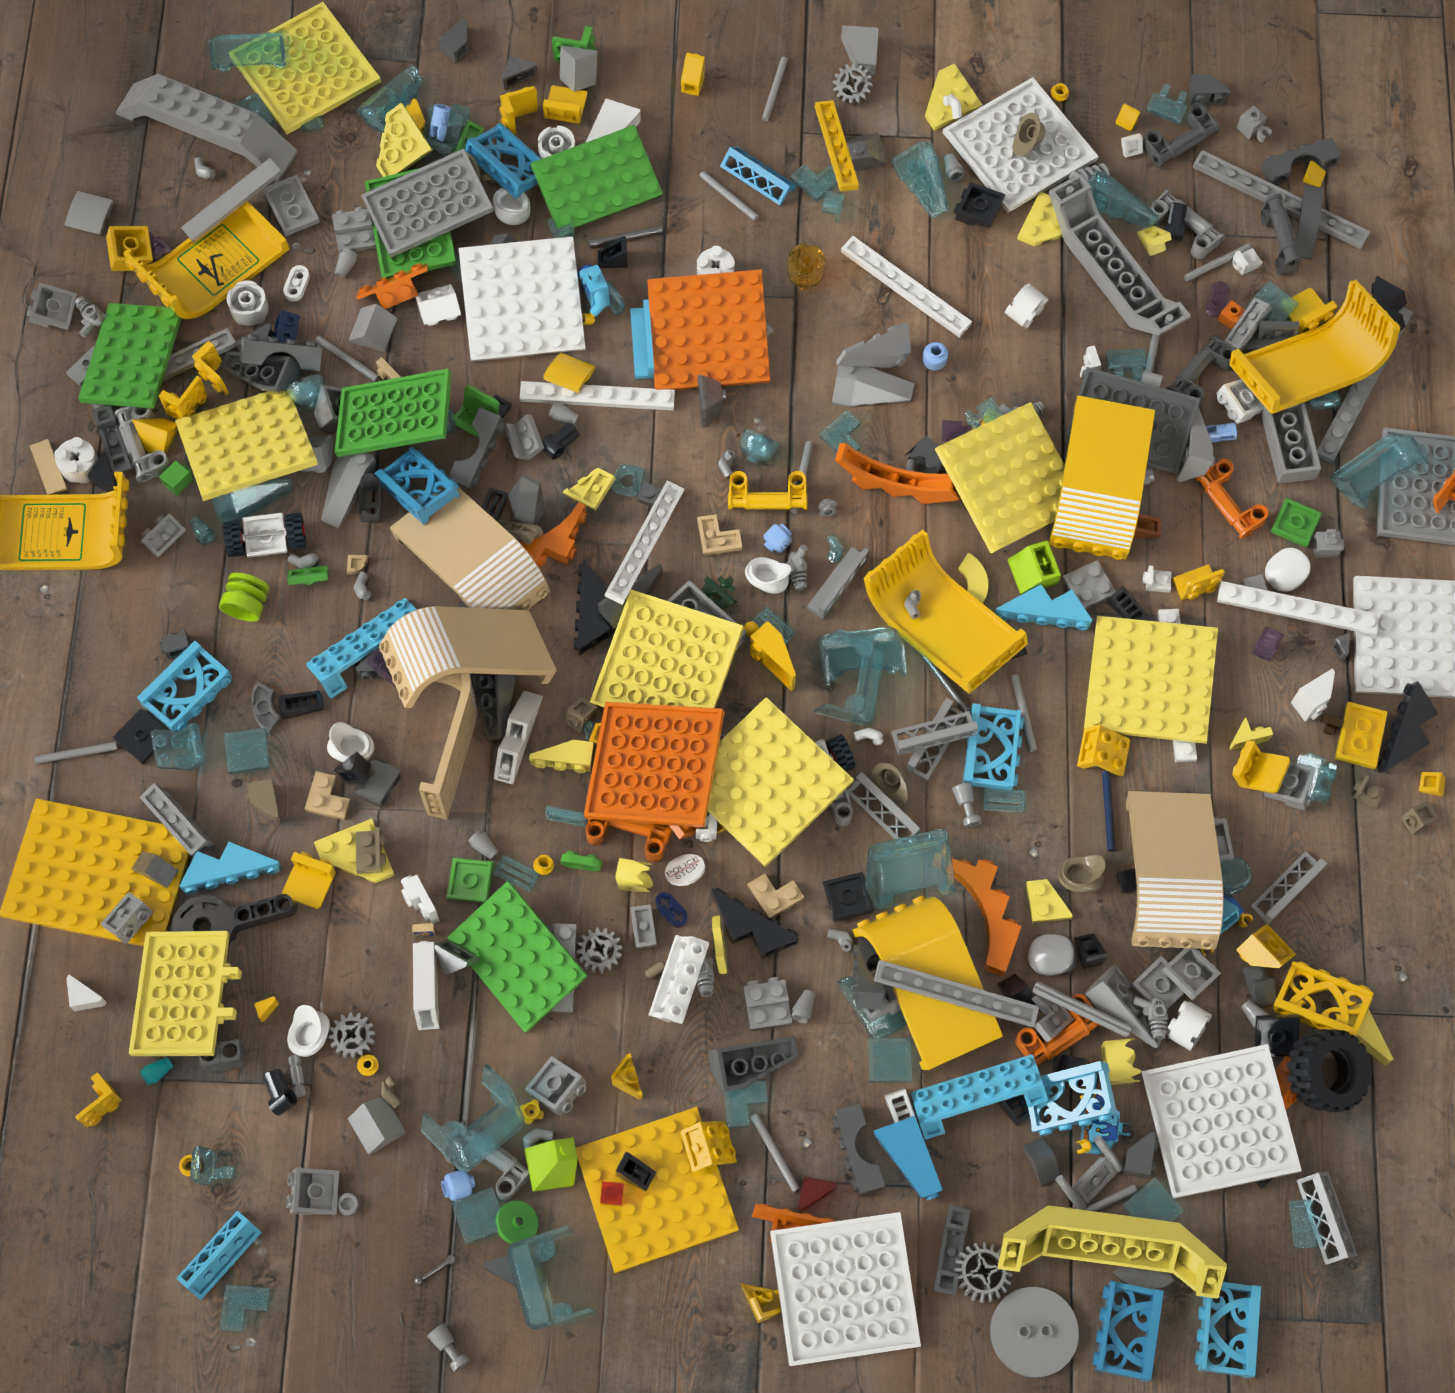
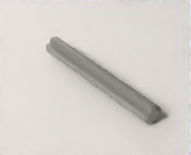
M1036 982L1033 987V993L1124 1037H1127L1131 1032L1132 1027L1041 982Z

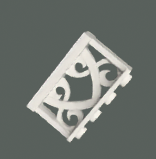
M675 935L649 1016L666 1022L683 1023L709 942L693 936L682 937Z

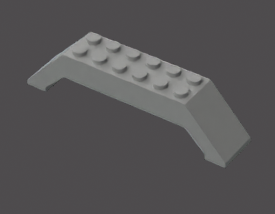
M160 74L134 83L116 111L117 115L131 121L136 117L145 115L243 155L256 167H259L271 158L283 173L275 179L281 181L298 153L297 149L257 113Z
M1081 173L1049 190L1050 199L1064 242L1129 327L1160 336L1191 318L1190 313L1180 301L1176 303L1163 297L1098 212L1091 192V186Z

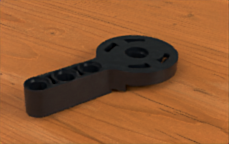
M280 894L238 907H229L222 900L214 896L201 895L187 900L179 907L173 917L171 931H198V927L202 922L210 921V931H228L230 933V945L232 940L235 941L239 931L292 917L297 912L298 906L287 894ZM285 902H290L289 907L282 910V905ZM269 907V912L266 915H262L263 909ZM249 913V918L242 921V916Z

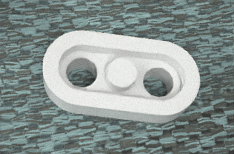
M297 265L293 267L285 283L284 295L291 302L299 301L306 290L310 275L305 266Z

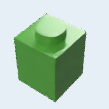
M176 460L159 476L162 484L176 496L193 481L190 468L184 463L181 465Z

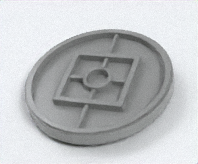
M1025 1287L1013 1291L998 1304L990 1323V1338L996 1355L1007 1368L1025 1377L1041 1378L1058 1372L1069 1363L1078 1345L1079 1328L1072 1308L1061 1296L1045 1288Z

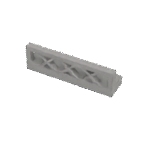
M851 547L808 604L807 610L824 619L867 562L869 550L863 548L859 552Z
M946 698L933 720L945 718L949 712L955 715L964 712L953 707L954 701ZM964 719L958 720L955 726L961 725ZM940 724L936 728V731L947 729L950 727H948L947 725L942 726V724ZM950 742L945 743L942 748L940 745H937L939 754L929 757L928 748L915 751L907 763L906 771L927 782ZM920 763H928L929 771L927 774L916 769Z
M970 711L894 730L891 731L897 754L902 755L976 736L978 726L976 721L973 722ZM967 719L968 723L955 726L958 720ZM940 724H945L948 727H950L947 729L936 731V728ZM921 729H925L931 732L916 736L918 731ZM906 734L911 738L899 741L897 736Z
M861 772L856 777L857 781L848 789V794L905 849L922 832L921 829ZM862 784L866 788V797H857L853 791ZM869 800H878L881 803V811H871L869 809ZM884 814H893L896 825L887 826L884 823ZM907 828L912 835L903 842L898 837V829Z
M153 783L140 796V799L191 856H195L196 852H199L204 846L211 849L215 845L163 786Z
M1305 851L1249 908L1266 924H1269L1324 869L1327 863L1322 858L1317 862ZM1304 858L1313 865L1309 871H1301L1300 862ZM1297 874L1298 882L1296 884H1287V875ZM1284 888V896L1282 898H1273V889ZM1260 902H1270V910L1266 914L1257 907Z
M1318 1172L1296 1180L1325 1265L1358 1256L1329 1172ZM1313 1180L1316 1188L1313 1195L1307 1192L1305 1182ZM1315 1201L1322 1205L1323 1211L1321 1215L1314 1212L1313 1206ZM1323 1222L1329 1225L1330 1233L1328 1237L1321 1232L1320 1228ZM1330 1243L1336 1246L1339 1256L1330 1258L1328 1252Z

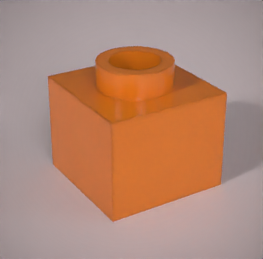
M1231 300L1220 313L1218 321L1232 330L1245 312V309Z

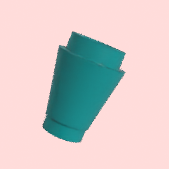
M168 1057L143 1066L139 1073L149 1086L152 1083L156 1084L173 1068V1065Z

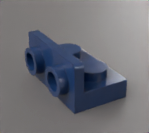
M281 310L276 318L273 337L279 338V341H286L287 338L296 339L300 316Z

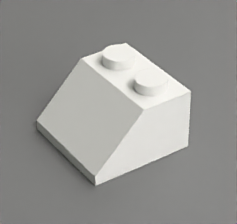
M451 284L419 292L418 296L415 297L424 325H435L444 319L447 321L454 320L457 316L461 315L456 293Z
M1333 669L1301 687L1291 701V704L1305 722L1309 719L1315 720L1323 714L1322 711L1328 707L1326 704L1331 698L1335 674Z

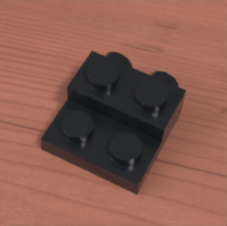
M970 182L968 188H964L962 192L961 203H957L955 206L954 214H956V220L972 226L974 223L991 228L1005 199V194Z

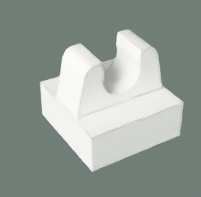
M1140 133L1121 138L1123 155L1125 157L1143 153L1142 135Z

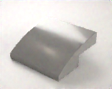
M77 191L69 208L64 226L102 236L106 219H110L114 200Z

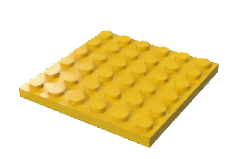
M697 1107L576 1147L578 1161L615 1274L739 1231L717 1165L710 1166L699 1172H692L681 1130L702 1122ZM625 1152H629L656 1171L647 1191H643L616 1176V1169Z

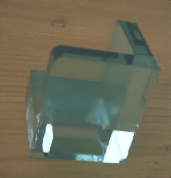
M826 191L822 212L836 215L835 222L837 223L840 221L845 195Z
M551 218L547 219L548 229L553 238L573 237V240L575 239L574 228L571 223L557 229Z

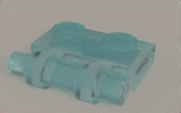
M993 397L976 406L978 414L974 415L971 409L964 412L967 418L966 422L973 429L980 427L978 422L981 420L986 424L1003 416Z

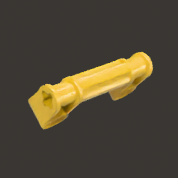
M735 471L730 476L728 509L791 510V508H803L807 510L806 476L801 471L792 472L788 478V492H749L746 474L742 471ZM737 481H744L741 485L735 484ZM795 481H802L800 485L793 484Z

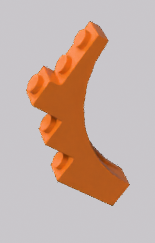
M847 443L839 444L835 461L853 476L852 481L862 490L882 488L892 497L912 495L921 504L961 499L948 474L920 473L896 468L867 457Z
M578 502L571 514L561 524L539 538H534V541L529 545L523 541L519 542L539 568L544 566L547 556L566 565L570 559L573 560L577 553L575 539L579 533L578 528L580 524L585 523L588 516L586 505Z
M936 853L932 866L948 873L959 881L972 895L980 908L988 937L984 970L1004 977L1022 926L1018 925V922L1015 920L1002 919L1010 896L1000 889H990L998 866L994 865L990 860L978 859L975 867L969 861L953 859L950 854Z

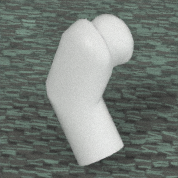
M951 94L944 96L943 104L945 106L950 105L953 119L962 118L960 101Z
M872 728L853 732L856 742L867 738L872 739L874 745H881L884 742L883 734Z

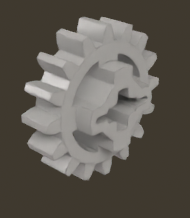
M855 63L852 64V67L845 64L846 69L839 68L840 75H834L837 80L833 81V85L837 87L833 90L835 93H838V99L843 97V103L849 100V103L853 105L856 100L860 104L861 98L867 99L866 93L871 94L868 88L873 87V84L869 82L872 80V76L868 75L869 71L867 69L863 71L862 65L857 68ZM853 72L859 73V74H861V75H860V76H856V75L853 74ZM851 78H852L853 81L855 82V83H854V85H855V86H854L855 90L851 87V82H852V81H851ZM850 92L853 96L847 95L845 93Z
M596 927L595 933L588 930L589 936L582 935L581 937L584 942H578V947L581 949L577 950V955L582 956L579 958V962H586L584 965L586 970L592 967V973L600 969V973L603 974L605 968L608 971H612L611 965L618 966L616 959L622 958V954L618 953L622 951V946L618 945L620 938L614 939L615 932L608 934L607 928L600 932L599 928ZM591 942V948L586 952V947ZM596 945L603 950L604 957L600 952H596ZM614 949L613 955L609 959L608 954Z
M349 1012L348 1018H345L342 1014V1021L334 1020L336 1027H330V1031L334 1034L328 1036L330 1041H334L330 1045L332 1049L337 1048L335 1051L337 1055L343 1052L344 1059L351 1055L352 1059L355 1060L356 1054L362 1057L364 1056V1050L371 1051L368 1045L375 1044L371 1037L376 1036L375 1031H370L374 1026L372 1023L367 1024L369 1021L367 1017L361 1019L360 1013L353 1017L352 1012ZM364 1029L366 1030V1038H365V1041H364L363 1038H362V1034H363V1032H364ZM339 1032L342 1033V1039L340 1040V1043L338 1040ZM350 1033L353 1034V1035L355 1034V1035H356V1038H354V1039H353L352 1037L349 1038L348 1035H349ZM358 1046V1048L349 1049L350 1047Z

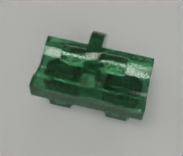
M707 576L704 579L706 584L701 591L708 598H711L717 592L720 595L715 601L718 607L724 611L730 605L734 606L738 602L726 592L728 589L733 593L736 589L732 586L734 579L731 576L726 579L720 576L717 580L721 585H718L712 578Z

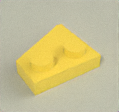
M596 468L587 477L578 480V484L569 490L566 488L563 494L596 511L616 478L614 475Z
M1048 879L1026 882L1032 923L1072 919V913Z

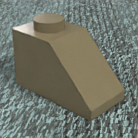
M272 778L248 783V791H245L247 803H251L256 811L277 824L282 823L275 784Z

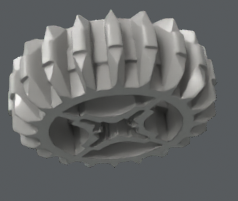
M986 1242L982 1243V1249L979 1248L978 1243H974V1251L971 1247L967 1246L965 1248L967 1254L964 1252L959 1254L963 1260L956 1259L955 1264L960 1265V1268L953 1269V1272H959L960 1274L957 1277L959 1278L958 1281H962L957 1288L959 1290L964 1287L967 1289L963 1294L965 1297L971 1292L973 1294L971 1297L972 1301H975L976 1297L979 1296L980 1303H983L986 1296L990 1303L993 1301L992 1294L995 1298L1000 1299L999 1291L1004 1294L1007 1292L1006 1287L1003 1285L1010 1286L1012 1283L1006 1278L1013 1276L1012 1272L998 1269L1001 1249L995 1253V1245L992 1244L988 1250ZM982 1255L992 1258L997 1263V1266L988 1265ZM975 1257L976 1269L966 1273L967 1262ZM980 1266L981 1268H983L984 1271H990L989 1273H987L986 1279L983 1277L982 1274H976L981 1270ZM1000 1272L998 1285L991 1289L990 1276ZM968 1280H978L982 1287H984V1290L975 1288Z

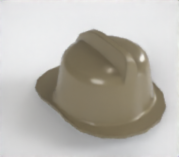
M1033 112L1027 113L1020 121L1012 145L1014 154L1019 157L1027 155L1034 146L1041 143L1044 139L1045 126L1040 122L1037 114Z
M892 762L877 764L872 770V778L875 785L901 808L908 801L904 770Z

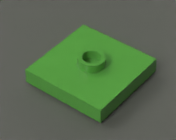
M1285 498L1270 532L1307 548L1322 513Z
M453 858L446 898L457 901L486 902L490 895L495 863L493 861Z

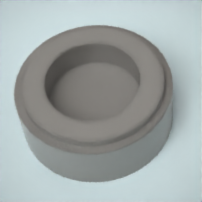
M345 1193L338 1198L337 1208L341 1214L352 1216L359 1209V1200L354 1194Z

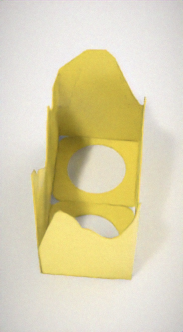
M619 858L616 872L619 890L650 892L647 889L653 887V881L650 875L644 871H650L648 870L650 868L645 865L652 864Z
M1135 1038L1103 1042L1101 1046L1103 1062L1109 1065L1110 1072L1108 1073L1111 1085L1140 1082V1080L1132 1078V1076L1142 1072L1140 1069L1133 1068L1136 1054L1133 1049L1125 1046L1128 1041L1135 1040Z

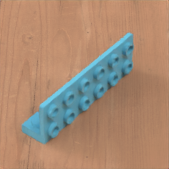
M406 598L396 602L394 606L381 612L377 617L363 624L353 633L346 635L338 643L331 645L327 650L313 657L306 663V666L320 681L327 695L332 699L348 688L340 673L379 648L380 642L389 628L401 617L417 609Z
M1032 1054L911 1092L925 1140L946 1134L942 1119L1024 1094L1028 1108L1048 1102L1046 1091Z

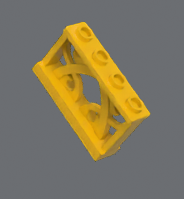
M1293 961L1280 993L1275 1000L1274 1012L1280 1015L1298 1014L1300 1016V1023L1316 1029L1344 1030L1358 1037L1360 1028L1372 1003L1374 992L1364 985H1354L1346 978H1336L1325 970H1315L1304 962L1297 963ZM1299 975L1308 978L1307 983H1303L1300 980V986L1303 988L1301 991L1295 987L1293 982L1294 978ZM1290 987L1296 994L1287 1002L1284 999ZM1329 990L1335 997L1339 1008H1328L1320 1015L1316 1013L1315 1003L1309 995ZM1351 996L1362 1000L1360 1008L1355 1010L1347 1008V1006L1356 1004V1002L1350 1001L1349 998ZM1303 999L1310 1004L1311 1007L1309 1009L1302 1007L1303 1004H1306ZM1330 1013H1340V1014H1341V1015L1335 1014V1016L1337 1017L1336 1020H1333V1019L1329 1018V1014H1330ZM1348 1014H1359L1354 1027L1348 1025Z

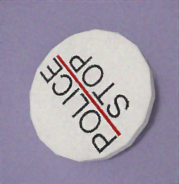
M683 854L674 858L665 869L667 881L676 886H686L696 882L705 872L704 861L701 857L694 854Z

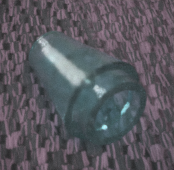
M1332 391L1310 400L1312 410L1336 409L1337 406L1341 405L1338 391Z
M195 516L189 521L198 543L207 545L215 539L214 530L200 519L199 516Z

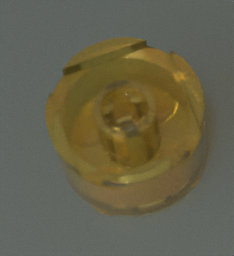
M806 243L793 247L787 260V276L789 280L802 290L819 284L824 278L825 255L823 251L816 245L812 244L810 246L806 245Z

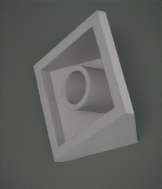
M561 45L560 80L574 92L596 85L598 51Z
M378 304L361 308L348 340L349 343L385 352L396 325L397 317Z
M383 1097L363 1103L347 1118L368 1155L373 1154L406 1133L392 1107Z

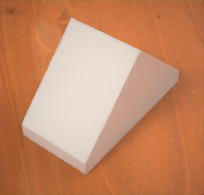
M68 975L69 1006L74 1012L106 1005L107 1002L101 996L71 975Z

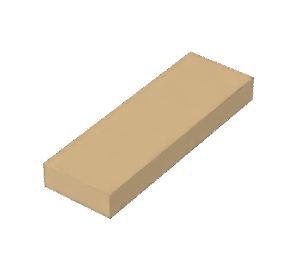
M46 439L30 445L47 495H57L68 491L63 476L55 462V455L49 440Z

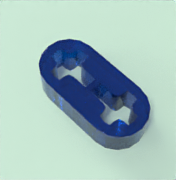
M661 892L656 896V908L673 927L681 928L685 926L688 920L687 912L677 900L667 892ZM662 898H663V900L669 899L668 905H669L671 908L668 909V907H667L666 905L660 906V904H661V900H660V899H662ZM673 911L677 915L682 914L681 922L679 920L674 921L675 917L672 913Z

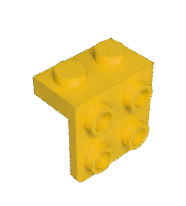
M535 86L525 87L500 96L501 107H499L502 116L501 123L513 134H516V117L538 110Z
M1308 288L1282 302L1281 308L1291 321H1299L1298 331L1304 333L1334 317L1337 305L1334 301L1325 305L1312 288Z
M1247 740L1245 747L1241 750L1238 763L1233 768L1232 775L1242 788L1277 793L1291 760L1286 756L1263 753L1254 741Z
M294 852L291 858L294 866L282 894L289 895L295 902L319 909L336 874L334 867L328 860L320 859L319 861L313 859V856L306 852H301L300 854Z

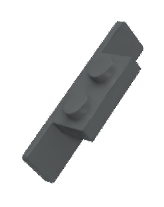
M1260 321L1257 334H1253L1242 351H1255L1298 335L1299 321Z

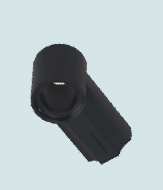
M1171 202L1168 221L1165 223L1164 230L1170 232L1171 239L1174 241L1182 242L1187 204Z
M568 422L553 435H546L542 439L543 451L552 460L560 457L565 447L579 437L576 427Z
M281 1069L268 1071L264 1074L263 1080L271 1097L268 1101L269 1108L275 1115L280 1116L297 1104V1097L287 1087Z

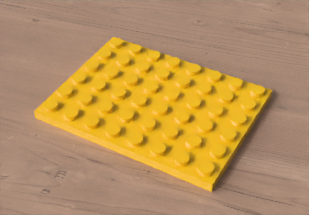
M36 798L1 906L0 917L122 942L100 924L129 892L153 911L151 917L128 942V944L144 947L146 932H168L190 854L164 824ZM142 851L156 854L178 870L168 889L131 869Z

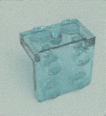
M432 104L428 108L422 134L432 149L438 150V153L442 155H449L455 151L460 139L464 115L450 110L445 140L443 142L439 141L437 136L431 137L429 135L434 104Z
M191 723L181 731L159 729L151 731L154 755L158 768L192 771L205 762V753L198 724Z
M1308 752L1306 756L1299 754L1298 763L1315 768L1308 799L1325 805L1331 796L1330 787L1332 781L1336 778V765L1326 762V758Z

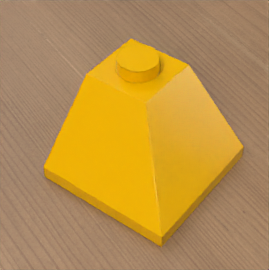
M1268 924L1253 933L1236 949L1241 959L1248 962L1251 966L1280 968L1296 955Z

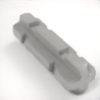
M292 1055L288 1060L291 1066L290 1073L292 1085L294 1086L293 1092L296 1097H302L306 1095V1090L303 1086L305 1083L302 1067L300 1066L301 1058L298 1055Z

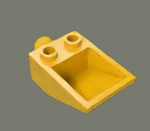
M753 621L747 622L744 625V630L747 632L746 636L750 637L749 651L751 657L757 662L760 661L792 692L795 688L796 674L782 634L768 621L760 628Z

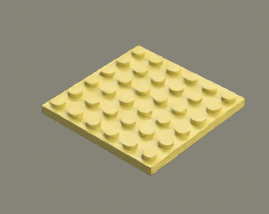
M324 2L229 53L233 63L286 135L381 83L379 75Z
M289 389L280 392L267 391L202 411L190 417L175 420L203 501L318 465Z
M1031 402L935 448L991 554L1055 521L1065 465Z
M630 590L590 703L604 708L605 702L716 708L744 626Z
M1097 616L1084 729L1102 725L1121 735L1207 744L1218 628Z
M766 697L719 742L708 812L766 867L854 782V779Z

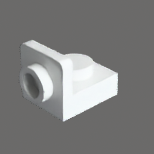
M1253 248L1243 253L1240 251L1235 252L1232 260L1234 268L1239 270L1241 275L1261 267L1263 263Z
M1095 345L1087 347L1086 354L1083 356L1085 366L1081 368V378H1084L1086 367L1096 370L1101 369Z
M1149 565L1147 572L1143 573V583L1146 584V591L1169 593L1171 590V572L1153 570V566Z
M709 813L705 822V828L707 829H696V839H700L703 842H710L712 839L716 840L717 820Z

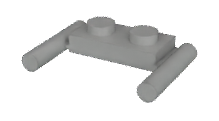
M1100 1135L1094 1138V1142L1105 1155L1104 1158L1100 1157L1072 1187L1062 1175L1056 1178L1058 1185L1079 1210H1084L1085 1205L1124 1167Z

